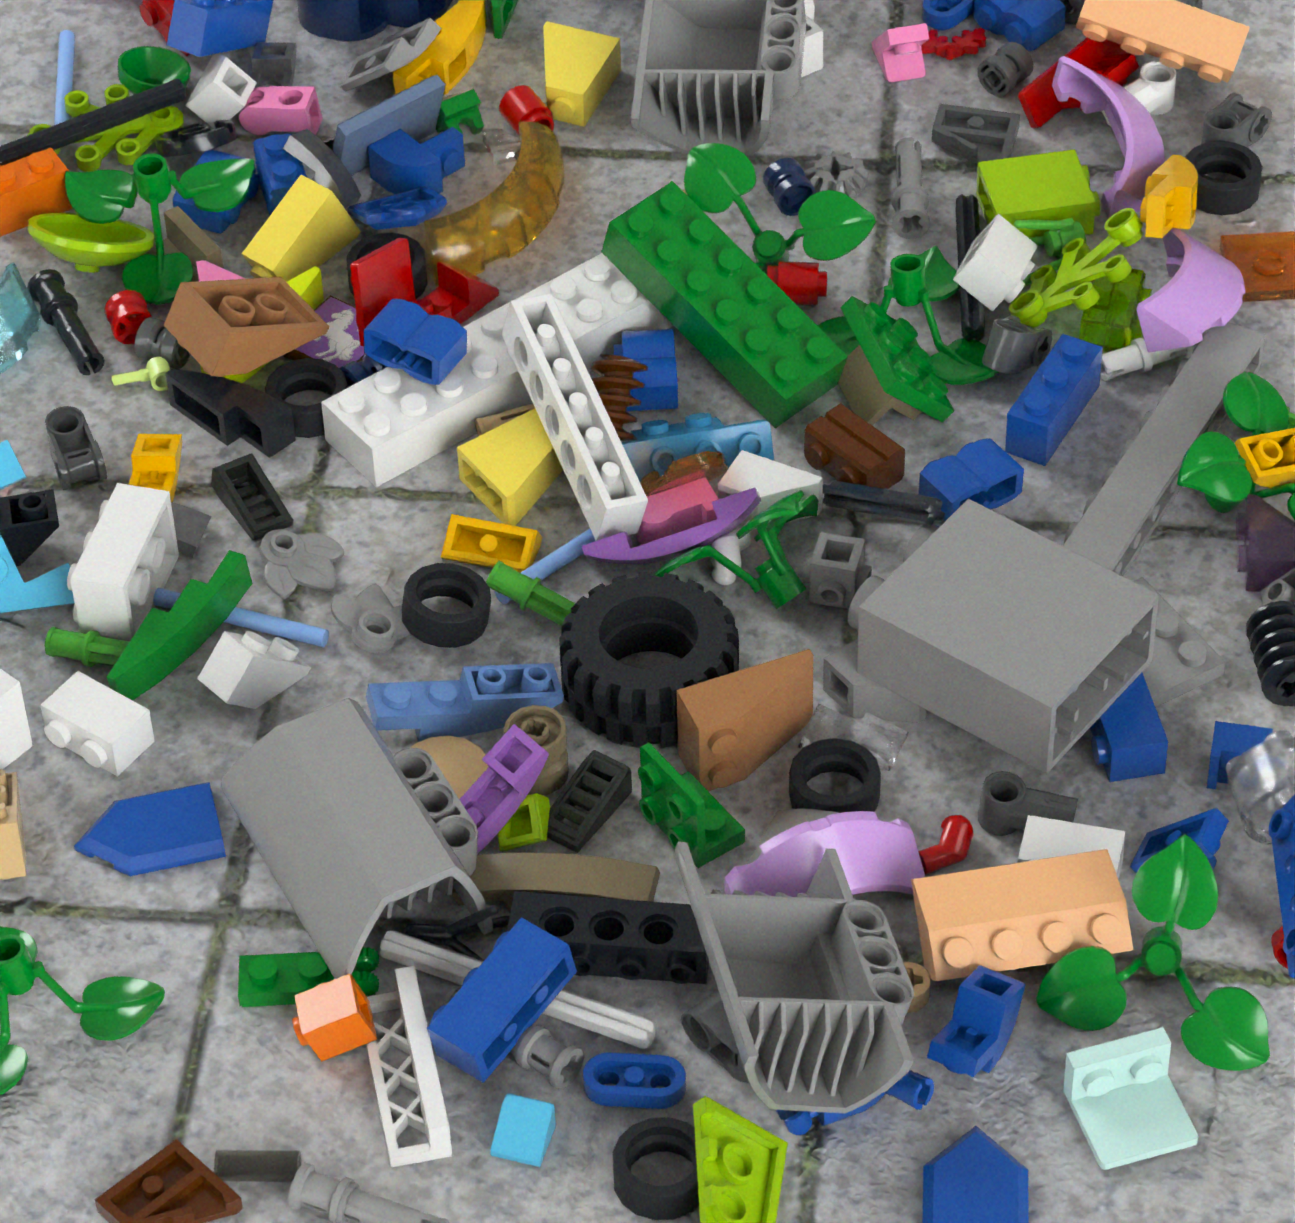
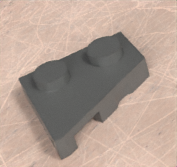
M939 104L932 128V142L976 164L983 161L1011 158L1019 130L1020 114Z

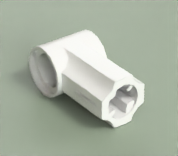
M1150 61L1141 67L1139 78L1123 88L1136 97L1149 114L1167 113L1174 105L1176 70L1173 67L1170 68L1161 64L1159 61ZM1101 111L1106 118L1107 124L1110 125L1105 111Z

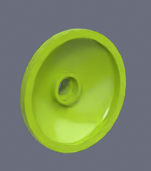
M76 213L36 215L29 219L27 229L32 238L52 255L75 263L76 270L90 273L99 272L102 266L121 265L144 255L154 246L155 240L154 233L141 225L121 219L111 223L96 224L83 220Z

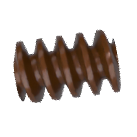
M600 354L599 356L604 360L594 361L591 369L601 377L591 379L620 441L633 440L634 435L624 430L623 424L637 422L638 418L626 410L627 407L641 405V401L630 395V391L644 388L645 384L634 378V373L648 371V366L627 357Z

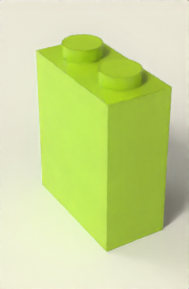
M1075 149L983 161L977 164L976 195L987 225L997 214H1000L1013 226L1016 220L1059 221L1072 218L1074 222L1077 221L1082 225L1085 235L1093 234L1094 219L1096 216H1100L1101 213L1100 198L1097 191H1091L1088 167L1081 165ZM1017 228L1028 238L1044 236L1046 231H1050Z

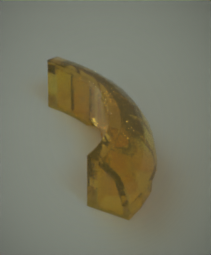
M519 122L520 154L514 168L503 183L486 197L467 208L424 222L426 257L435 286H438V261L478 275L484 272L485 264L495 261L504 255L508 258L515 256L536 239L549 224L559 207V196L565 183L564 159L557 135L548 126L537 122Z

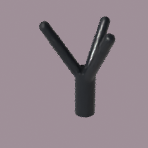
M496 905L489 906L452 924L408 923L405 934L432 944H446L458 953L484 961L478 954L460 942L457 936L480 932L481 929L477 923L496 915L499 912V908ZM510 916L492 918L493 929L507 926Z

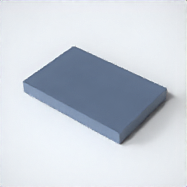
M433 75L337 124L332 151L341 160L350 175L352 176L370 166L368 146L398 129H402L417 142L433 134L437 124L445 83L438 75Z

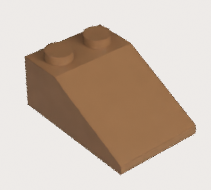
M282 277L181 282L164 323V327L177 339L178 344L201 364L202 369L206 373L215 377L246 374L326 334L329 329V325Z
M807 649L677 690L678 755L686 770L707 791L725 788L733 783L745 780L813 720V654L811 650Z

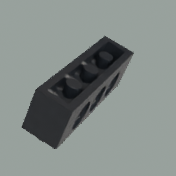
M514 891L507 931H510L522 917L569 944L577 970L575 975L577 976L593 975L619 977L627 980L645 979L670 981L678 984H707L709 959L691 904Z

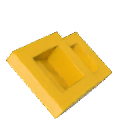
M138 434L131 454L132 474L128 485L169 491L170 500L173 502L180 468L182 434Z

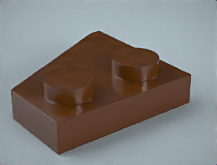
M177 1139L95 1199L97 1212L109 1223H205L237 1214L243 1210L241 1196Z

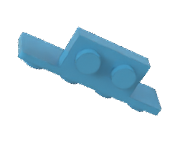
M710 413L691 414L685 417V422L668 425L667 420H653L643 423L642 429L631 431V434L634 435L632 441L621 442L641 485L725 472L741 450L774 461L770 423L765 419L726 426L717 417L712 418Z

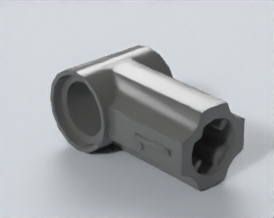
M999 771L987 776L983 782L978 822L988 833L1000 836L1012 834L1017 829L1025 830L1028 815L1073 822L1078 799L1027 788L1024 781L1016 774Z

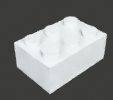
M117 483L110 499L103 501L99 512V521L94 531L87 533L84 540L83 553L78 563L71 565L67 577V587L73 592L75 603L73 619L74 622L78 623L80 633L86 634L90 630H95L102 637L130 641L152 607L155 608L153 604L155 591L157 588L164 589L179 557L169 491Z

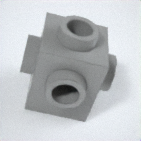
M820 532L813 555L807 556L803 570V582L810 583L809 602L849 609L857 590L872 574V566L865 565V539Z

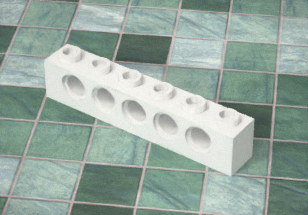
M552 294L510 301L502 337L595 540L598 541L624 531L628 535L638 533L648 503L647 496Z

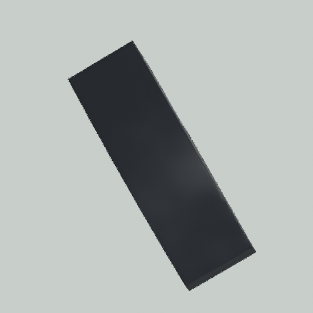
M171 369L165 373L170 405L226 446L241 437L270 458L296 441L292 408L273 396L249 385L201 372Z

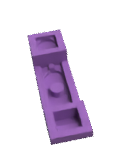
M754 487L712 502L717 517L716 520L637 547H633L630 536L624 531L583 545L582 549L584 555L589 559L613 564L636 565L674 559L698 546L709 545L718 537L732 531L753 512L761 502L759 492Z
M515 724L482 758L489 767L459 799L478 830L477 855L499 833L519 808L536 782L549 756L545 749Z

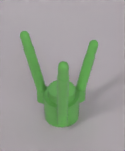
M1072 218L1059 221L1016 220L1014 222L1016 228L1050 230L1046 231L1044 236L1030 237L1029 239L1038 246L1044 245L1048 256L1058 258V260L1048 264L1052 265L1055 271L1059 270L1063 258L1062 249L1068 242L1076 238H1083L1086 242L1085 231L1082 225L1077 221L1074 222ZM1034 272L1028 274L1023 280L1025 286L1032 283L1030 277Z

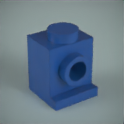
M1215 721L1207 788L1216 789L1217 783L1265 789L1267 777L1277 778L1280 749L1271 748L1273 729Z

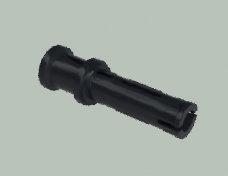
M53 269L42 270L36 273L29 280L27 291L31 299L38 302L41 306L40 314L47 324L55 326L81 374L90 375V370L85 362L90 364L94 374L97 373L104 366V357L99 353L78 317V303L71 293L66 292L64 288L65 281L61 273Z

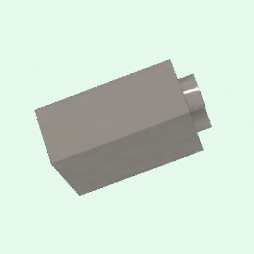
M967 499L940 527L934 523L932 525L923 524L911 538L903 557V563L886 580L878 576H871L860 586L849 607L848 623L851 627L858 630L857 673L1047 774L1153 661L1159 594Z

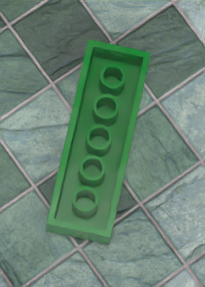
M673 181L609 222L601 252L774 428L783 424L838 385L848 356Z

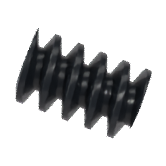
M1289 601L1271 602L1260 607L1250 616L1246 623V635L1250 642L1249 646L1253 653V660L1257 667V674L1261 681V689L1265 698L1273 704L1295 706V604Z

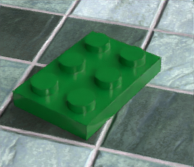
M851 296L840 308L884 392L943 423L954 412L946 396L948 388L934 374L931 368L933 364L931 357L919 346L916 340L918 336L916 329L903 318L896 320L888 316L876 303L870 302L866 304Z

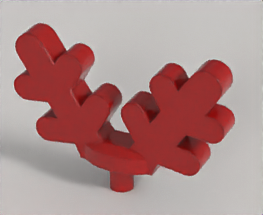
M976 28L972 32L962 30L961 37L953 36L952 42H948L947 36H940L938 38V31L932 29L928 32L929 40L921 45L922 54L935 53L937 56L947 60H953L964 54H978L979 48L986 47L987 37L985 36V29Z

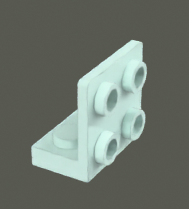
M1164 1027L1066 1053L1063 1092L1099 1167L1103 1170L1197 1144L1198 1133L1168 1076L1171 1041Z

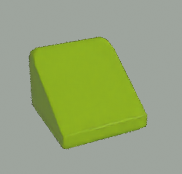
M538 793L526 796L513 816L497 834L500 851L504 852L547 841L550 813L548 797Z

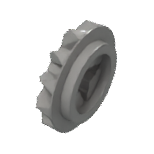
M832 151L831 155L828 156L817 153L815 160L805 162V177L810 180L816 193L824 190H833L852 198L861 193L867 185L868 170L864 168L863 160L852 159L850 152L844 155H836ZM831 172H838V180H834Z

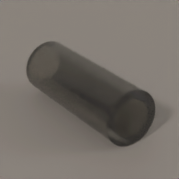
M216 1150L214 1173L224 1182H292L296 1172L302 1165L301 1152L297 1150Z

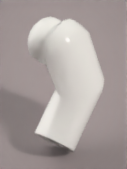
M736 528L715 539L711 546L741 568L740 552L750 546L751 538L750 534L747 533L744 537L738 539L736 533L741 528ZM710 557L714 567L712 570L714 581L721 585L732 584L736 580V575Z

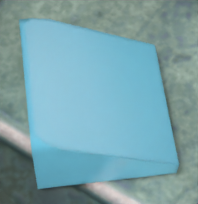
M506 1094L501 1106L490 1150L491 1156L540 1167L556 1128L554 1105L523 1096Z

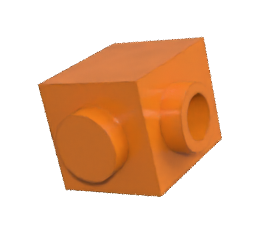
M350 973L294 995L298 1016L292 1019L295 1034L302 1046L310 1045L321 1062L377 1040L370 1001Z

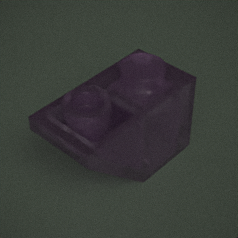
M1248 494L1245 513H1237L1236 540H1244V545H1238L1237 572L1245 573L1246 591L1260 592L1270 583L1295 567V522L1259 496Z

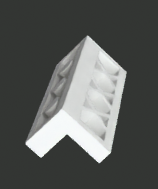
M414 966L394 969L396 992L367 997L370 1001L372 1013L400 1009L401 1017L390 1030L374 1022L376 1036L381 1040L378 1044L376 1040L366 1044L391 1168L452 1156L449 1122L431 1040L427 1031L428 1026ZM403 1032H405V1037H406V1038H404V1037H402V1036H400V1035H401ZM391 1045L409 1054V1057L398 1069L380 1060ZM412 1070H413L414 1078L411 1077V1076H409V1074L411 1073ZM384 1077H386V1078L389 1079V1080L386 1082V1084H385V1082H384ZM399 1085L418 1094L407 1109L388 1100ZM420 1111L422 1112V1117H423V1118L417 1116V1114H418ZM392 1117L398 1119V1120L394 1123V1125H393ZM409 1125L426 1134L428 1143L398 1148L396 1139Z

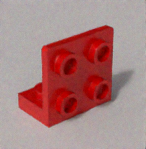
M397 238L351 263V284L354 292L356 324L359 330L360 346H364V329L391 299L418 304L429 315H441L452 319L451 307L433 305V302L429 299L415 300L408 239Z

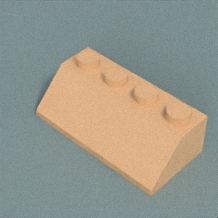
M1085 0L1075 28L1082 30V34L1089 39L1104 42L1107 39L1121 44V48L1128 53L1134 55L1146 53L1159 58L1161 64L1175 69L1185 67L1198 72L1197 75L1208 82L1220 83L1224 81L1228 83L1236 67L1250 27L1176 0Z
M1108 849L911 879L924 968L929 972L930 979L936 982L968 977L979 965L1000 972L1056 963L1067 953L1087 946L1105 948L1111 954L1134 950L1126 899Z

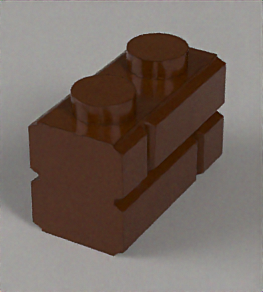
M841 403L826 412L825 417L820 416L809 423L804 430V456L807 462L816 470H825L836 478V481L889 489L901 481L905 474V449Z

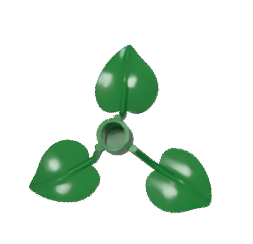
M719 143L697 145L688 152L684 174V186L687 196L703 212L708 213L724 212L734 201L755 236L752 244V250L756 259L755 264L763 272L767 271L768 265L778 266L779 261L788 262V250L795 248V243L800 237H803V248L806 255L819 261L840 258L859 246L870 234L876 223L874 215L848 195L839 191L824 190L811 195L802 204L798 213L802 228L795 230L788 240H785L780 233L774 230L762 232L744 200L741 198V195L748 193L754 188L757 181L755 169L749 158L736 148Z
M152 153L142 155L134 162V173L132 175L124 171L111 169L91 172L66 171L65 186L67 197L73 210L83 220L91 223L105 224L118 220L123 214L124 207H134L138 194L150 204L156 255L144 254L131 260L125 265L122 280L125 290H134L141 293L149 305H161L174 301L181 282H192L193 266L187 255L183 253L164 255L158 204L168 198L172 185L183 199L193 198L195 206L202 211L221 212L232 209L239 205L246 197L255 169L254 159H227L202 163L185 171L179 182L175 171L171 170L168 172L165 158Z
M935 245L920 255L902 254L894 257L890 262L891 277L888 285L884 286V297L880 307L887 313L892 298H895L899 305L905 307L922 303L935 347L939 351L931 356L933 361L931 368L934 374L945 384L966 385L993 377L996 373H1000L982 363L986 348L985 344L973 339L967 341L961 338L947 346L941 339L930 302L941 301L954 295L959 290L960 285L953 280L957 271L946 261L939 248ZM845 316L835 317L817 325L847 356L860 345Z
M1244 371L1231 379L1225 386L1223 392L1225 412L1240 429L1252 432V436L1288 429L1289 414L1286 404L1279 392L1265 379L1254 373ZM1205 432L1190 445L1179 471L1177 482L1179 486L1203 492L1209 505L1221 513L1230 512L1244 500L1252 505L1259 499L1282 493H1290L1292 495L1287 501V508L1295 520L1294 483L1256 491V483L1253 482L1245 465V459L1240 454L1238 455L1234 442L1221 433Z
M802 490L792 493L751 518L736 533L738 539H741L756 528L758 534L754 537V540L757 543L762 539L771 557L755 568L759 575L756 579L710 545H701L681 554L663 565L653 576L663 577L664 573H669L681 565L705 557H711L748 583L754 593L763 589L774 607L778 609L807 589L786 559L778 535L785 523L801 517L817 516L819 501L814 494L800 500L804 496Z
M1183 834L1166 848L1148 858L1135 874L1132 884V897L1138 911L1149 921L1166 922L1164 926L1155 927L1146 933L1142 942L1141 954L1134 956L1133 961L1128 966L1116 973L1114 957L1105 948L1087 946L1075 949L1060 958L1046 973L1039 986L1036 1002L1039 1008L1073 1028L1084 1031L1101 1030L1115 1023L1124 1012L1127 995L1124 987L1120 984L1121 981L1128 979L1142 966L1152 974L1159 976L1174 973L1189 1003L1196 1010L1181 1025V1037L1187 1050L1197 1060L1213 1068L1229 1071L1251 1069L1266 1063L1270 1058L1268 1020L1261 1003L1247 990L1240 987L1225 986L1211 991L1203 1004L1198 999L1185 973V967L1181 964L1182 940L1174 930L1175 924L1189 930L1200 929L1211 920L1218 904V887L1212 866L1197 843L1190 836Z
M0 926V1095L9 1091L20 1081L28 1064L26 1050L22 1046L8 1044L11 1038L8 994L21 995L32 988L35 978L39 977L74 1013L82 1014L80 1026L86 1035L97 1040L109 1041L129 1036L143 1026L162 1003L165 995L164 988L154 982L125 976L107 977L89 984L83 991V1003L77 1002L45 971L41 961L35 962L38 949L31 935L19 929Z

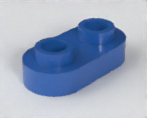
M924 0L922 5V19L924 23L939 31L955 27L974 12V0Z
M601 1053L592 1057L586 1063L583 1070L585 1094L591 1101L602 1106L665 1109L678 1104L686 1093L685 1069L678 1060L670 1056Z

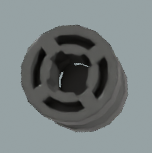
M1008 42L996 51L995 56L992 55L980 63L977 75L982 86L990 94L1002 97L1014 89L1016 83L1025 80L1031 75L1034 63L1031 55L1022 45L1016 42Z
M154 317L146 318L140 325L135 338L136 355L146 360L162 357L167 360L169 367L178 370L183 368L191 354L181 347L177 339L164 327L165 321Z

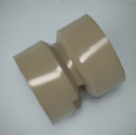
M532 705L522 707L513 712L506 720L504 734L515 724L549 753L545 765L528 795L535 793L540 795L551 794L560 789L568 778L566 724L564 718L556 710L547 706Z

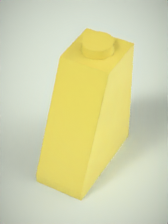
M546 21L543 25L547 107L553 114V120L585 127L621 71L620 38Z
M300 175L248 244L242 255L252 266L250 274L254 278L282 277L287 282L314 266L320 267L354 241L361 231L331 190Z
M536 409L457 447L459 479L503 524L516 526L563 471Z

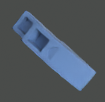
M553 663L464 666L460 680L369 683L366 692L370 715L377 731L415 729L418 742L430 737L449 735L463 737L504 727L509 716L522 707L538 705L553 708L563 703L564 699Z

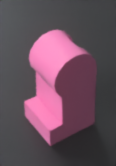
M311 86L254 88L239 114L241 126L247 132L254 135H266L270 131L297 133L305 129L316 135L323 119L315 87Z
M706 477L647 496L648 503L636 537L637 541L642 545L716 520L717 517L712 502L719 498Z

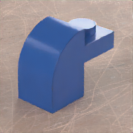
M454 127L421 144L402 129H398L368 146L371 178L392 194L420 187H426L440 194L443 192L442 179L465 167L463 134Z
M979 965L960 984L952 1019L931 1040L927 1058L943 1064L946 1069L957 1074H967L974 1077L980 1070L990 1073L1000 1059L1010 1039L1018 1017L1026 984Z

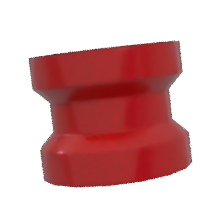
M125 290L114 294L106 302L104 308L105 316L111 324L114 337L123 344H135V338L140 325L146 318L152 317L148 311L145 298L141 293L134 290Z

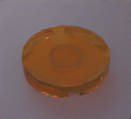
M705 451L671 462L672 464L668 466V469L663 472L664 475L661 477L658 471L650 472L641 479L640 484L646 496H650L704 477L710 482L725 473L729 467L722 452Z

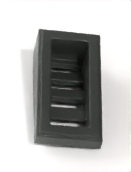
M252 453L212 468V488L253 541L262 538L272 530L284 529L293 525V518ZM245 482H248L249 484L248 486H245L238 490L235 489V486H238ZM255 492L258 495L245 501L242 500L243 497ZM263 503L267 506L252 513L248 510ZM273 514L275 518L261 524L256 523V520Z
M593 750L581 763L551 806L547 838L578 853L632 793L631 769L627 765ZM591 791V792H593V793L599 795L600 797L597 798V797H595V796L589 794L588 792ZM577 805V806H579V807H581V808H583V809L589 811V813L587 814V813H585V812H583V811H581V810L575 808V806ZM565 818L580 827L576 830L561 821Z

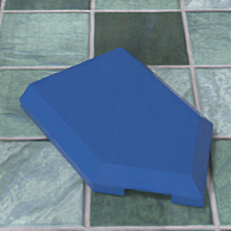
M420 187L349 206L347 210L348 214L375 230L417 226L440 214L447 205V200L443 195L426 187Z
M210 782L116 800L74 845L75 851L90 858H93L95 855L114 865L115 870L128 876L226 857Z
M977 1126L973 1127L923 1166L922 1223H1029L1028 1169Z

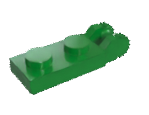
M363 946L352 977L366 997L376 995V992H378L379 979L371 971L376 970L378 967L379 954L374 948L371 949ZM319 952L240 955L238 976L239 1006L296 1005L294 995L312 989L321 983L332 981L335 978Z

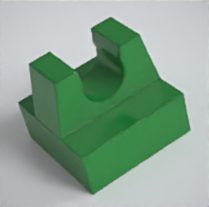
M474 89L441 102L435 128L437 133L444 132L451 127L462 133L459 124L469 126L473 135L482 132L484 123L479 110L481 101Z

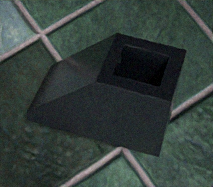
M54 489L0 498V534L16 566H21L59 527Z

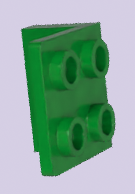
M649 742L640 747L638 775L641 781L642 799L639 801V807L646 821L651 825H657L668 836V840L674 850L677 842H687L694 864L697 868H700L745 843V829L689 771L680 775Z

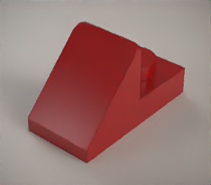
M438 261V287L422 299L431 300L433 305L451 307L452 319L461 325L498 297L499 289L466 270Z

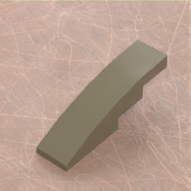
M507 852L477 855L476 869L470 877L479 889L485 902L503 901L508 911L511 912L514 891L653 902L660 871L657 866L607 857L564 853ZM453 887L451 895L458 906L465 905Z

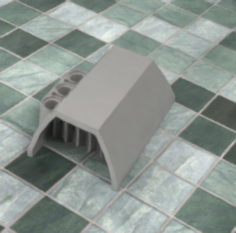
M645 0L631 112L632 127L645 136L684 154H688L693 147L706 143L728 145L741 151L746 156H751L757 152L767 140L773 98L780 100L788 99L794 96L800 88L806 31L804 0Z
M346 698L277 725L240 757L221 778V789L335 979L349 973L352 975L360 951L379 916L382 915L386 919L391 918L392 907L395 905L409 911L412 910L413 898L418 897L424 902L430 903L432 902L434 890H439L448 896L452 894V888L454 887L470 914L487 908L482 894L470 877L477 865L478 830L476 824L434 759L426 751L419 748L402 749L393 756L366 712L355 700ZM491 917L477 923L483 934L493 931Z
M677 842L674 856L748 1081L762 1102L769 1109L848 1113L881 1095L910 1071L914 1059L901 1026L914 998V989L885 914L879 907L868 901L854 900L836 849L826 848L805 894L798 893L796 897H791L782 892H777L775 896H769L761 891H755L753 896L739 890H734L732 895H728L717 889H713L711 894H704L688 843Z

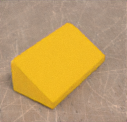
M451 514L441 558L493 568L500 560L521 573L533 565L543 537L538 530Z

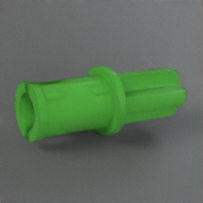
M500 560L495 564L486 581L491 589L520 604L519 609L525 611L529 608L562 626L565 617L571 613V608L575 605L574 602L541 585L542 579L536 577L533 580Z
M52 627L45 638V652L52 657L58 656L80 660L87 667H92L95 664L114 666L130 641L102 637L95 630H90L85 634Z

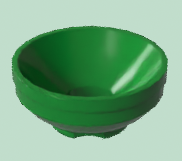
M140 46L131 48L123 52L118 59V78L122 85L133 95L175 79H180L186 89L191 77V67L188 61L176 52L161 47Z

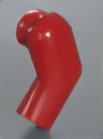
M951 815L946 817L941 824L943 830L939 844L918 851L925 875L962 862L967 857L973 838V827L965 816Z

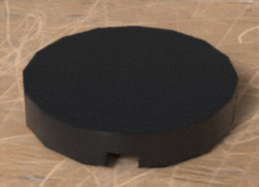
M216 120L214 122L215 128L211 129L210 126L195 123L167 131L164 135L156 137L154 140L157 154L162 157L182 156L226 145L237 138L235 125L230 120Z

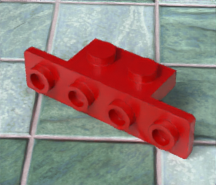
M1086 38L1065 55L1120 86H1124L1127 83L1126 78L1139 68L1134 54L1124 51L1121 48V44L1107 39L1104 42H1099ZM1058 61L1018 93V98L1031 128H1040L1062 109L1080 108L1083 111L1080 107L1081 102L1077 99L1069 97L1068 101H1058L1052 87Z

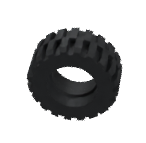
M640 572L638 577L628 579L626 575L613 578L612 584L605 586L601 583L588 592L589 598L582 596L571 608V613L563 621L559 646L564 700L569 703V710L580 722L584 721L585 727L598 736L605 733L607 740L620 745L624 741L632 742L634 748H640L648 742L650 744H660L661 748L674 746L675 741L678 740L677 690L739 671L738 629L735 627V618L731 611L725 605L723 606V601L710 590L705 593L704 587L691 579L683 582L674 574L664 573V577L652 576V572ZM645 651L665 652L681 658L673 664L658 668L632 667L618 661L628 655Z

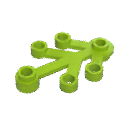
M113 84L107 87L104 92L106 106L128 98L129 90L122 84ZM71 91L64 98L66 112L72 117H78L99 109V107L89 103V97L84 91ZM168 106L74 142L98 140L94 145H83L76 150L75 157L78 169L83 172L97 170L101 166V161L115 147L119 163L127 166L133 165L154 143L156 137L164 135L167 131L184 126L183 113L174 106ZM47 124L35 125L30 129L28 135L51 126ZM139 133L135 139H124L129 134ZM61 148L54 150L57 155L60 153Z
M1125 208L1114 213L1105 223V230L1109 236L1093 250L1089 248L1083 238H1076L1068 242L1062 249L1063 258L1058 273H1056L1052 265H1044L1038 268L1030 277L1032 282L1030 289L1018 295L1010 303L1009 311L1011 315L1019 317L1020 323L1035 328L1046 320L1047 313L1071 304H1075L1078 310H1086L1096 304L1100 295L1091 281L1106 276L1111 283H1116L1125 279L1132 271V267L1122 254L1115 255L1105 262L1097 263L1119 244L1122 247H1128L1141 239L1143 236V223L1133 208Z

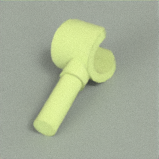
M154 357L147 362L144 369L112 375V383L115 386L139 381H150L154 389L165 391L168 390L165 373L171 369L167 360L162 357Z

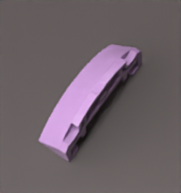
M1066 56L1060 57L1052 84L1058 101H1068L1069 97L1077 99L1081 102L1080 107L1085 114L1104 110L1125 158L1123 169L1115 171L1113 187L1104 191L1101 198L1107 218L1109 219L1114 213L1125 208H1133L1135 212H1139L1142 200L1145 197V186L1148 176H1152V173L1165 162L1162 138L1158 133L1153 118L1140 101L1119 84Z
M1172 228L1163 237L1168 257L1166 267L1169 277L1173 278L1159 291L1140 302L1137 306V314L1148 353L1195 345L1203 340L1202 333L1205 330L1215 326H1224L1229 322L1243 303L1242 298L1243 294H1245V284L1239 268L1227 258L1178 228Z
M843 812L801 823L761 844L759 847L762 851L758 859L747 865L735 866L725 876V894L732 895L734 890H739L753 896L755 891H761L769 896H775L777 892H782L791 897H796L798 893L805 894L826 848L836 849L852 895L878 891L901 892L913 895L911 879L925 877L913 831L907 822L899 818L892 822L881 821L875 812Z

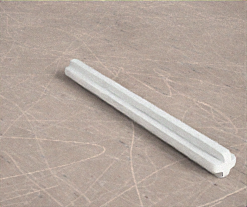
M395 930L387 931L380 943V955L383 958L408 967L414 966L419 971L462 985L465 977L472 969L478 968L483 963L481 960ZM564 989L560 991L542 1013L641 1049H648L656 1035V1023L653 1020Z

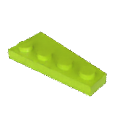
M702 1097L693 1104L700 1223H776L788 1142L709 1097Z

